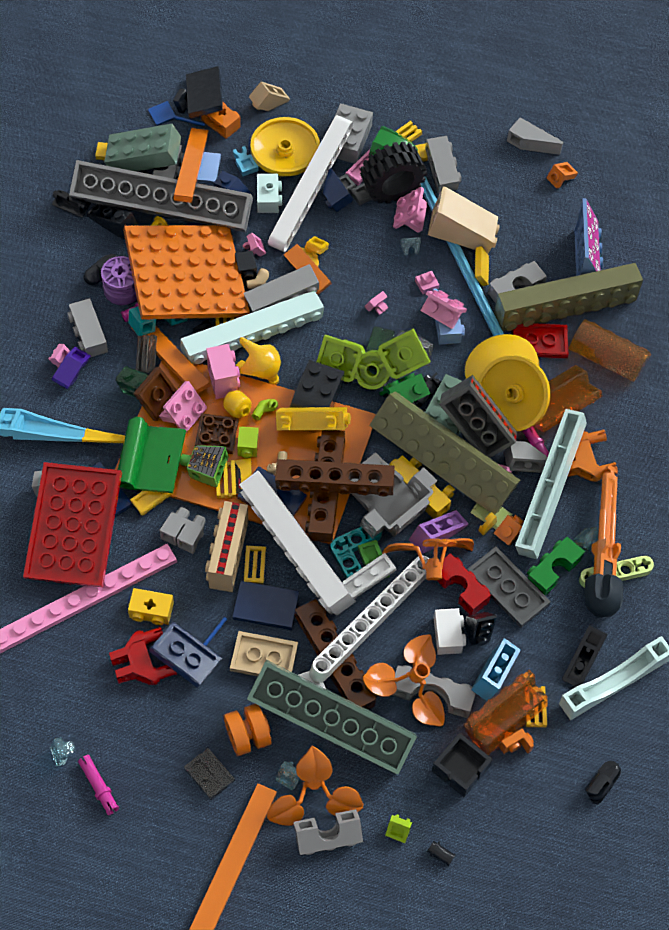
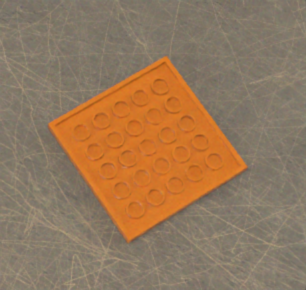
M218 225L124 226L123 231L141 319L230 318L250 314L248 303L244 297V285L241 274L238 271L235 258L236 251L230 228Z

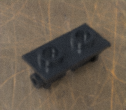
M55 190L52 195L55 198L52 202L53 206L82 218L91 204L84 200L80 201L72 198L69 193L62 190Z
M437 372L431 376L427 374L424 377L430 391V396L437 391L441 384L439 379L434 378L438 374ZM427 395L414 401L415 406L421 407L430 397Z

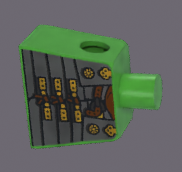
M197 445L194 447L192 455H181L180 465L187 466L188 474L192 479L217 487L229 455L226 447Z

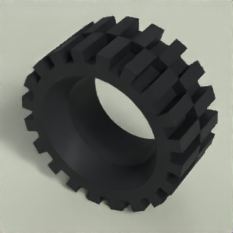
M394 142L392 146L387 144L384 146V149L375 150L376 154H370L368 156L369 160H365L363 162L364 166L360 168V176L370 197L375 202L383 203L385 201L386 204L390 203L391 200L396 202L399 198L411 193L415 188L421 187L420 183H424L427 176L426 167L415 146H412L410 143L406 145L405 142H401L400 145Z

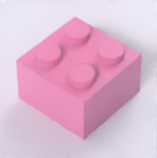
M229 344L206 348L207 366L216 399L224 398L229 392L238 390V387H240L239 368L235 365L234 350L230 351Z

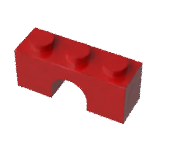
M451 553L447 555L443 561L442 579L437 581L444 589L454 583L462 585L465 591L460 594L458 603L469 615L476 614L489 603L490 591L485 585H481L477 581L473 572L467 571L458 557H454Z

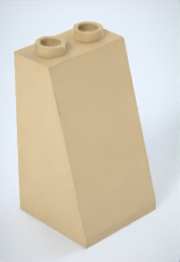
M443 186L432 210L428 235L474 250L476 247L482 246L487 254H489L491 248L496 246L497 238L495 235H497L500 225L497 224L498 216Z

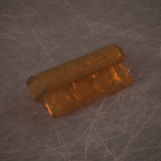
M586 319L579 326L568 348L633 382L638 379L644 365L652 355L644 347L638 346L628 339L622 338L612 331L606 330Z
M577 365L571 367L548 381L550 386L549 406L543 418L533 427L535 430L539 429L544 433L561 422L565 409L579 412L603 397L602 391L589 383L587 371Z
M528 670L524 674L518 675L511 685L505 686L495 698L489 699L479 711H474L467 719V722L463 724L464 728L475 745L489 755L500 746L502 740L517 732L530 719H533L535 715L548 706L547 695L536 686L535 674Z

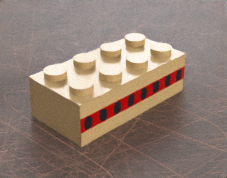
M224 501L223 508H219V524L215 525V541L210 546L209 554H211L210 561L207 560L205 572H207L206 581H209V588L233 592L248 527V505Z

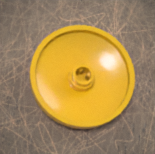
M291 117L274 118L264 122L254 131L250 144L251 155L255 163L270 174L294 176L306 171L320 145V140L316 131L302 120Z
M510 334L497 335L484 340L473 349L466 361L465 377L467 379L473 375L478 381L483 370L491 362L504 356L526 357L534 361L538 366L539 359L534 347L526 339Z
M504 356L491 362L481 373L478 380L479 384L516 431L529 429L543 418L550 402V386L544 371L534 361L522 356Z

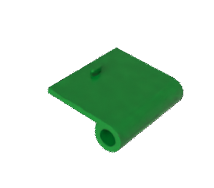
M141 417L130 419L117 469L122 471L120 488L173 493L186 429L148 426Z

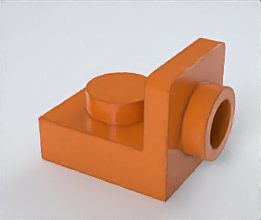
M568 162L554 164L547 179L556 188H560L565 180L574 179L578 172Z
M520 729L502 740L499 748L505 754L508 751L511 753L516 751L522 745L526 752L529 753L534 747V741L529 733H525L523 729Z

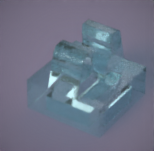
M420 237L402 238L400 240L404 255H408L410 246L414 249V254L419 253Z
M586 527L573 541L586 551H591V541L593 543L598 541L599 530L597 527Z
M62 737L53 740L50 750L56 766L64 765L67 758L74 754L73 751L76 748L73 741L63 742Z
M285 761L281 765L275 780L293 791L300 778L296 773V768L292 766L293 762Z

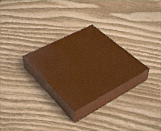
M155 367L133 394L150 417L158 421L159 415L164 411L163 406L177 390L162 369Z

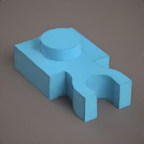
M245 146L242 147V153H238L236 149L233 150L236 165L242 177L259 171L252 155H247Z

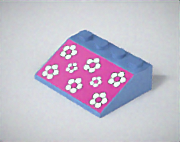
M586 198L582 199L574 230L576 276L600 271V268L603 266V257H600L602 243H599L602 230L598 227V220Z

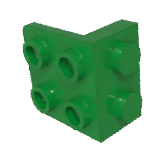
M414 373L399 379V382L396 380L383 386L384 391L379 392L380 396L396 391L411 403L430 394L422 374L415 376Z

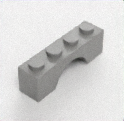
M398 665L395 678L406 674L412 667ZM430 673L424 679L426 684L423 691H432L439 694L447 704L448 713L468 719L476 694L471 690L472 686L469 684H457L449 678H438ZM409 677L395 682L397 691L393 696L410 700L419 692L420 683L412 682Z

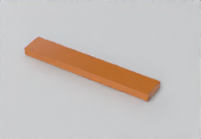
M157 326L155 327V332L140 336L183 383L185 381L190 382L197 394L210 387V382Z

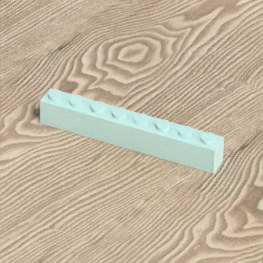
M315 291L308 292L181 338V351L193 365L201 364L207 360L206 348L229 344L230 351H235L243 347L239 342L240 337L253 343L262 339L266 340L273 335L285 333L289 329L301 327L308 322L318 321L323 317L324 306Z
M565 409L515 545L519 555L538 559L587 424L585 415L582 412Z

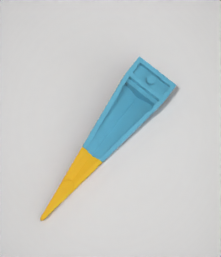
M2 408L0 413V436H13L15 440L124 443L125 435L67 424L23 409Z

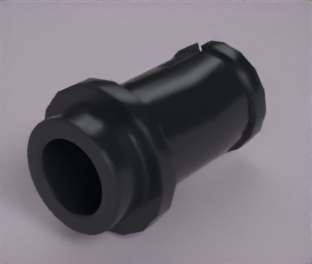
M433 841L427 850L431 857L432 855L447 864V866L450 865L456 855L441 846L439 841L438 843Z

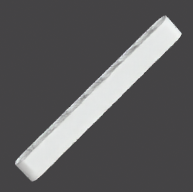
M338 115L335 116L268 240L269 246L286 252L324 183L328 170L332 168L350 135L353 121Z
M419 556L315 658L309 672L310 678L318 683L325 681L426 579V569L419 568H422ZM423 556L425 563H427V559L429 558ZM316 668H321V669H323L324 671H323V672L318 671Z

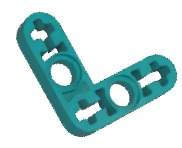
M359 527L335 538L331 542V554L346 579L353 575L354 571L356 573L362 569L353 553L358 550V545L374 540L378 541L382 537V531L372 539L362 527ZM359 536L362 541L355 544L351 541V538ZM336 545L343 546L342 550L336 549ZM351 560L354 565L347 568L343 565V561Z

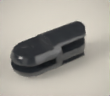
M109 254L100 258L84 272V281L88 285L98 284L102 280L101 269L104 263L117 256Z
M615 761L605 762L585 787V791L592 803H601L620 777L621 768Z

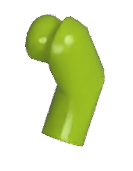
M275 399L260 401L251 416L255 420H260L263 413L274 411L278 407V402Z

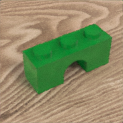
M568 537L563 541L559 540L553 546V551L550 554L545 553L540 559L541 563L537 567L535 565L532 566L527 572L528 579L545 596L557 585L559 576L554 573L552 568L561 566L570 572L584 556L585 551Z

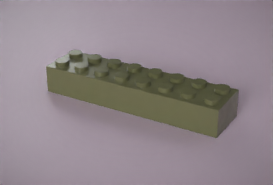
M636 263L502 292L498 293L494 315L502 331H511L519 324L528 327L533 323H546L553 319L581 315L584 312L598 311L602 308L615 307L623 303L629 304L637 300L643 278Z
M396 391L389 394L369 425L494 515L499 512L520 482V479Z

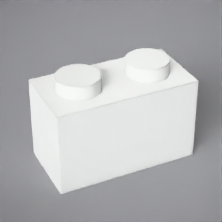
M459 608L435 610L433 619L437 655L462 653L463 646H466V635L462 634L461 628L464 627L463 615H460Z

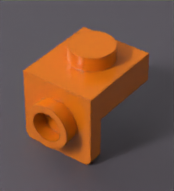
M507 515L494 534L507 545H511L520 534L524 521L517 515H514V517Z

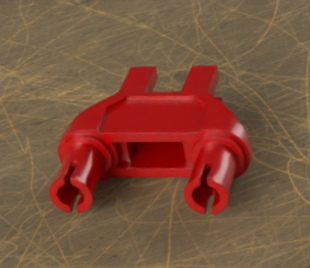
M161 626L146 632L136 631L124 648L109 653L112 666L128 661L130 664L115 670L118 684L136 679L149 685H156L161 679L177 675L168 665L158 668L153 667L146 648L148 643L157 641L163 634Z

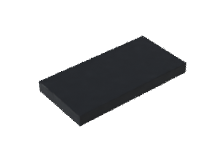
M219 66L186 74L189 118L222 111L223 103Z

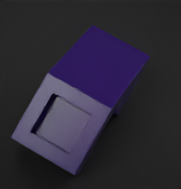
M74 347L65 356L52 380L68 389L76 381L80 369L89 361L91 355Z

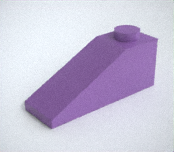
M455 510L418 525L409 541L414 546H419L423 554L434 549V547L423 546L422 542L424 540L432 538L449 539L467 527L468 522Z

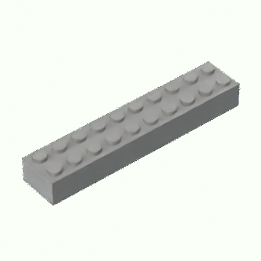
M76 160L69 193L72 198L80 201L84 200L86 202L205 225L225 226L230 228V230L245 233L253 197L249 193L196 183L192 203L174 201L177 179Z

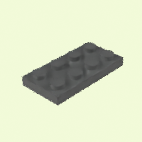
M494 547L467 569V571L474 573L481 585H485L489 589L491 598L520 628L550 605L551 601L497 547Z

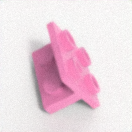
M419 187L404 197L399 198L394 216L393 227L395 229L405 224L417 233L423 230L427 202L422 199L424 188Z
M441 290L427 291L426 295L428 298L420 310L451 329L455 327L461 314L467 311L463 307L464 304L456 299H449V295Z
M185 381L163 406L164 411L159 416L162 421L175 423L179 429H186L187 432L201 416V413H204L207 406L190 382Z

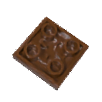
M201 413L195 446L226 447L228 454H233L239 418Z

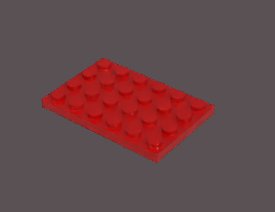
M43 463L23 574L25 579L103 588L122 477L121 470Z

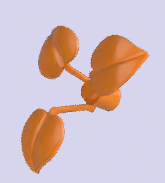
M468 538L426 539L422 542L423 546L434 547V558L427 559V563L424 561L419 546H414L411 543L390 544L383 550L382 554L394 551L415 550L422 563V569H426V580H441L447 547H459L472 552L474 542ZM438 547H443L439 562L437 558Z
M421 635L408 642L403 650L405 661L413 664V668L409 672L395 678V671L390 665L377 663L371 666L363 676V682L368 690L380 697L393 695L397 691L395 682L407 677L414 683H420L419 698L412 704V713L416 720L422 724L441 727L445 720L441 699L432 691H428L424 695L422 694L426 684L424 679L429 676L430 668L436 661V652L431 635Z
M311 746L296 766L298 777L305 781L303 782L299 800L296 801L292 795L278 798L269 808L267 819L285 826L294 825L293 822L300 821L304 816V809L300 804L303 802L307 787L312 790H316L320 786L323 788L326 796L330 799L326 803V809L334 816H336L335 813L355 809L359 812L364 804L359 793L351 787L337 788L333 795L329 793L325 786V780L329 779L332 775V765L323 752Z

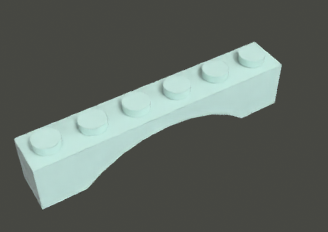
M662 636L657 638L616 668L562 695L559 705L570 720L576 718L669 661V645Z

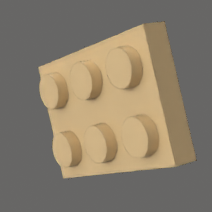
M239 631L230 671L258 676L265 661L268 660L292 672L298 642Z

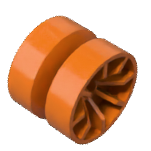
M257 704L244 707L245 720H242L237 710L223 715L225 727L237 757L251 752V739L258 749L272 744L267 718Z

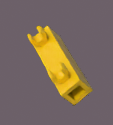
M347 407L279 408L276 411L277 430H345L351 421L350 413H347Z
M402 455L399 459L392 460L389 465L395 466V470L402 475L403 481L407 485L410 479L419 472L418 468L422 463L414 457L408 461ZM450 484L442 492L435 485L432 488L433 494L428 499L430 503L425 511L433 519L444 515L450 510V498L454 495L453 492L455 491Z

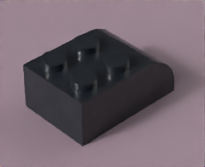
M309 360L294 393L290 408L334 407L344 383V371Z

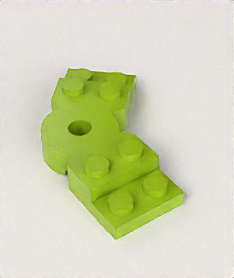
M413 328L381 344L378 351L371 350L365 352L360 344L324 335L316 362L344 371V381L348 383L357 379L358 383L366 389H378L385 385L390 378L398 379L431 361ZM369 366H375L377 374H372L369 371Z

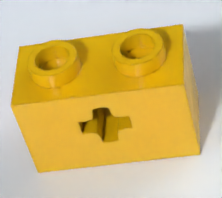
M133 588L128 607L129 618L137 622H143L144 620L150 621L155 625H169L174 605L173 595Z

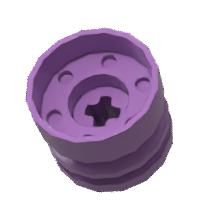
M118 256L109 259L101 269L103 290L107 300L117 305H128L135 302L137 296L129 258Z

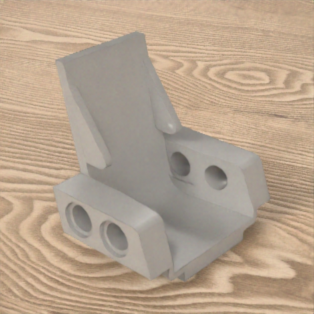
M376 452L362 463L389 465ZM425 468L417 472L407 485L403 481L402 475L395 470L393 495L382 497L375 494L363 496L351 493L369 512L363 517L360 526L372 539L384 529L395 537L425 511L430 503L428 499L433 494L432 488L437 482ZM371 480L370 482L376 483L378 480Z

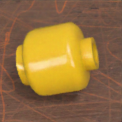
M235 390L225 396L224 408L230 415L235 418H242L249 414L252 402L243 392Z

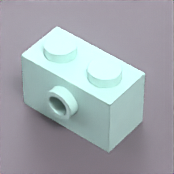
M257 174V213H279V206H282V195H278V192L282 191V181H278V174Z

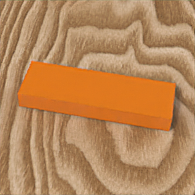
M298 244L284 254V257L295 270L309 264L311 265L319 281L317 295L332 284Z

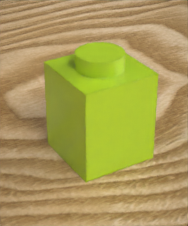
M239 426L238 456L244 458L257 457L258 428Z

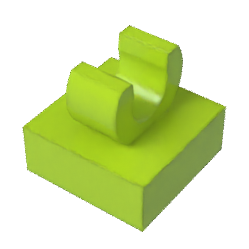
M398 814L392 815L385 836L405 843L412 822L408 818L407 820L399 818Z

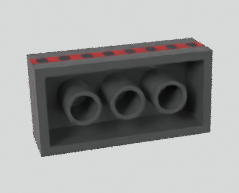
M473 375L442 393L439 405L468 442L484 455L491 458L516 443L517 431Z

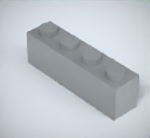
M309 264L245 292L244 297L250 312L253 313L308 292H317L319 290V281Z

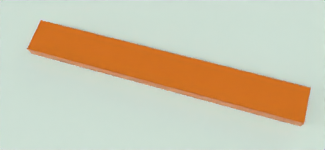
M191 128L174 192V201L192 203L208 138V130Z
M257 784L189 930L215 929L265 821L268 810L277 795V791Z

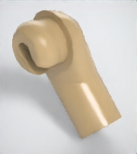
M264 268L259 269L255 279L246 281L247 288L253 289L265 284L269 278V272Z
M278 452V459L287 460V452ZM277 462L267 466V471L274 476L276 475Z

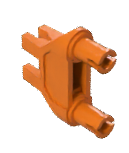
M604 429L591 433L583 432L567 477L578 475L589 481H600L602 474L606 473L603 470L608 465L614 467L617 471L616 474H618L615 462L599 466L596 463L591 444L607 441Z

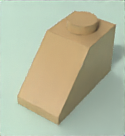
M260 82L249 96L253 102L252 105L257 110L265 111L272 110L290 100L282 88Z

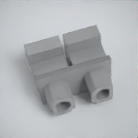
M180 507L176 513L171 512L160 529V537L162 540L175 546L178 544L179 548L194 554L200 538L204 535L203 529L206 520L200 515H196L193 521L188 520L190 512Z

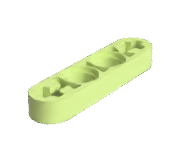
M648 556L618 561L616 576L622 581L646 576L651 573L654 562ZM642 562L644 565H648L647 569L644 566L639 567ZM627 566L630 568L631 573L624 574L620 568ZM594 567L584 569L581 572L579 582L584 588L586 575L590 577L594 574Z

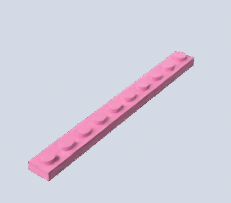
M165 544L105 575L103 588L83 586L1 628L0 653L177 563L175 555L169 545Z

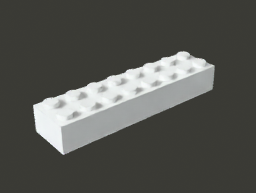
M256 471L239 485L243 489L240 493L252 506L251 508L255 514L263 521V525L273 535L277 544L284 550L287 558L295 567L298 566L296 570L306 582L310 581L307 585L318 598L321 596L318 600L329 613L333 612L337 616L356 601L263 475Z

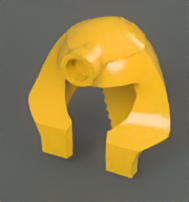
M240 337V344L249 354L246 362L241 360L236 364L240 375L256 376L260 379L268 380L270 384L277 385L279 383L277 373L281 365L277 349L270 344L258 345Z

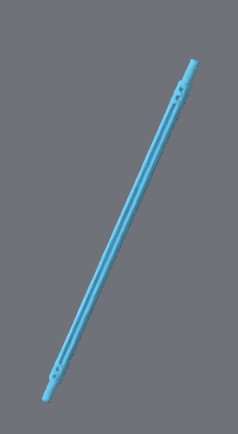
M425 177V182L420 184L424 188L423 195L432 211L437 198ZM446 241L492 335H503L504 333L460 245Z

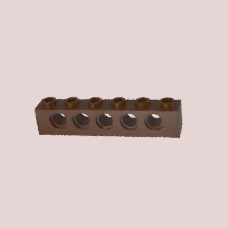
M322 430L321 436L317 438L319 453H315V461L343 463L346 441L345 431ZM335 477V478H332L331 480L336 481V480H338L339 478H336V477ZM310 491V498H313L312 504L308 505L310 521H306L305 533L309 534L311 541L333 542L338 492L321 493L319 491ZM323 500L327 501V502L324 503V504L319 503L320 501H323ZM325 518L323 521H318L317 519Z
M277 459L275 484L276 489L282 491L357 493L363 496L375 494L386 497L393 495L395 466ZM295 475L300 476L299 478H292ZM335 477H336V478H339V479L336 480V481L331 480L332 478H335ZM371 480H378V482H376V483H372V482H370V481H371Z
M315 599L295 609V619L318 656L338 637V634L336 633V625L332 620L329 621L326 616V609ZM314 621H319L322 624L319 626H315L312 623ZM328 637L331 639V641L324 642L322 641V639ZM351 654L330 675V678L343 698L369 710L375 706L377 695L373 694L363 682L365 673L363 670L359 671L356 666L357 661L354 655ZM347 670L350 671L352 674L349 676H344L342 672ZM354 687H358L362 691L360 693H355L351 689Z

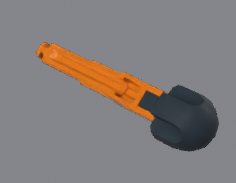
M608 465L603 470L606 473L602 474L598 541L592 544L591 549L595 555L594 574L585 580L584 593L586 607L597 617L613 616L621 608L623 602V581L616 576L617 558L621 552V544L615 543L618 477L615 476L617 473L616 469Z

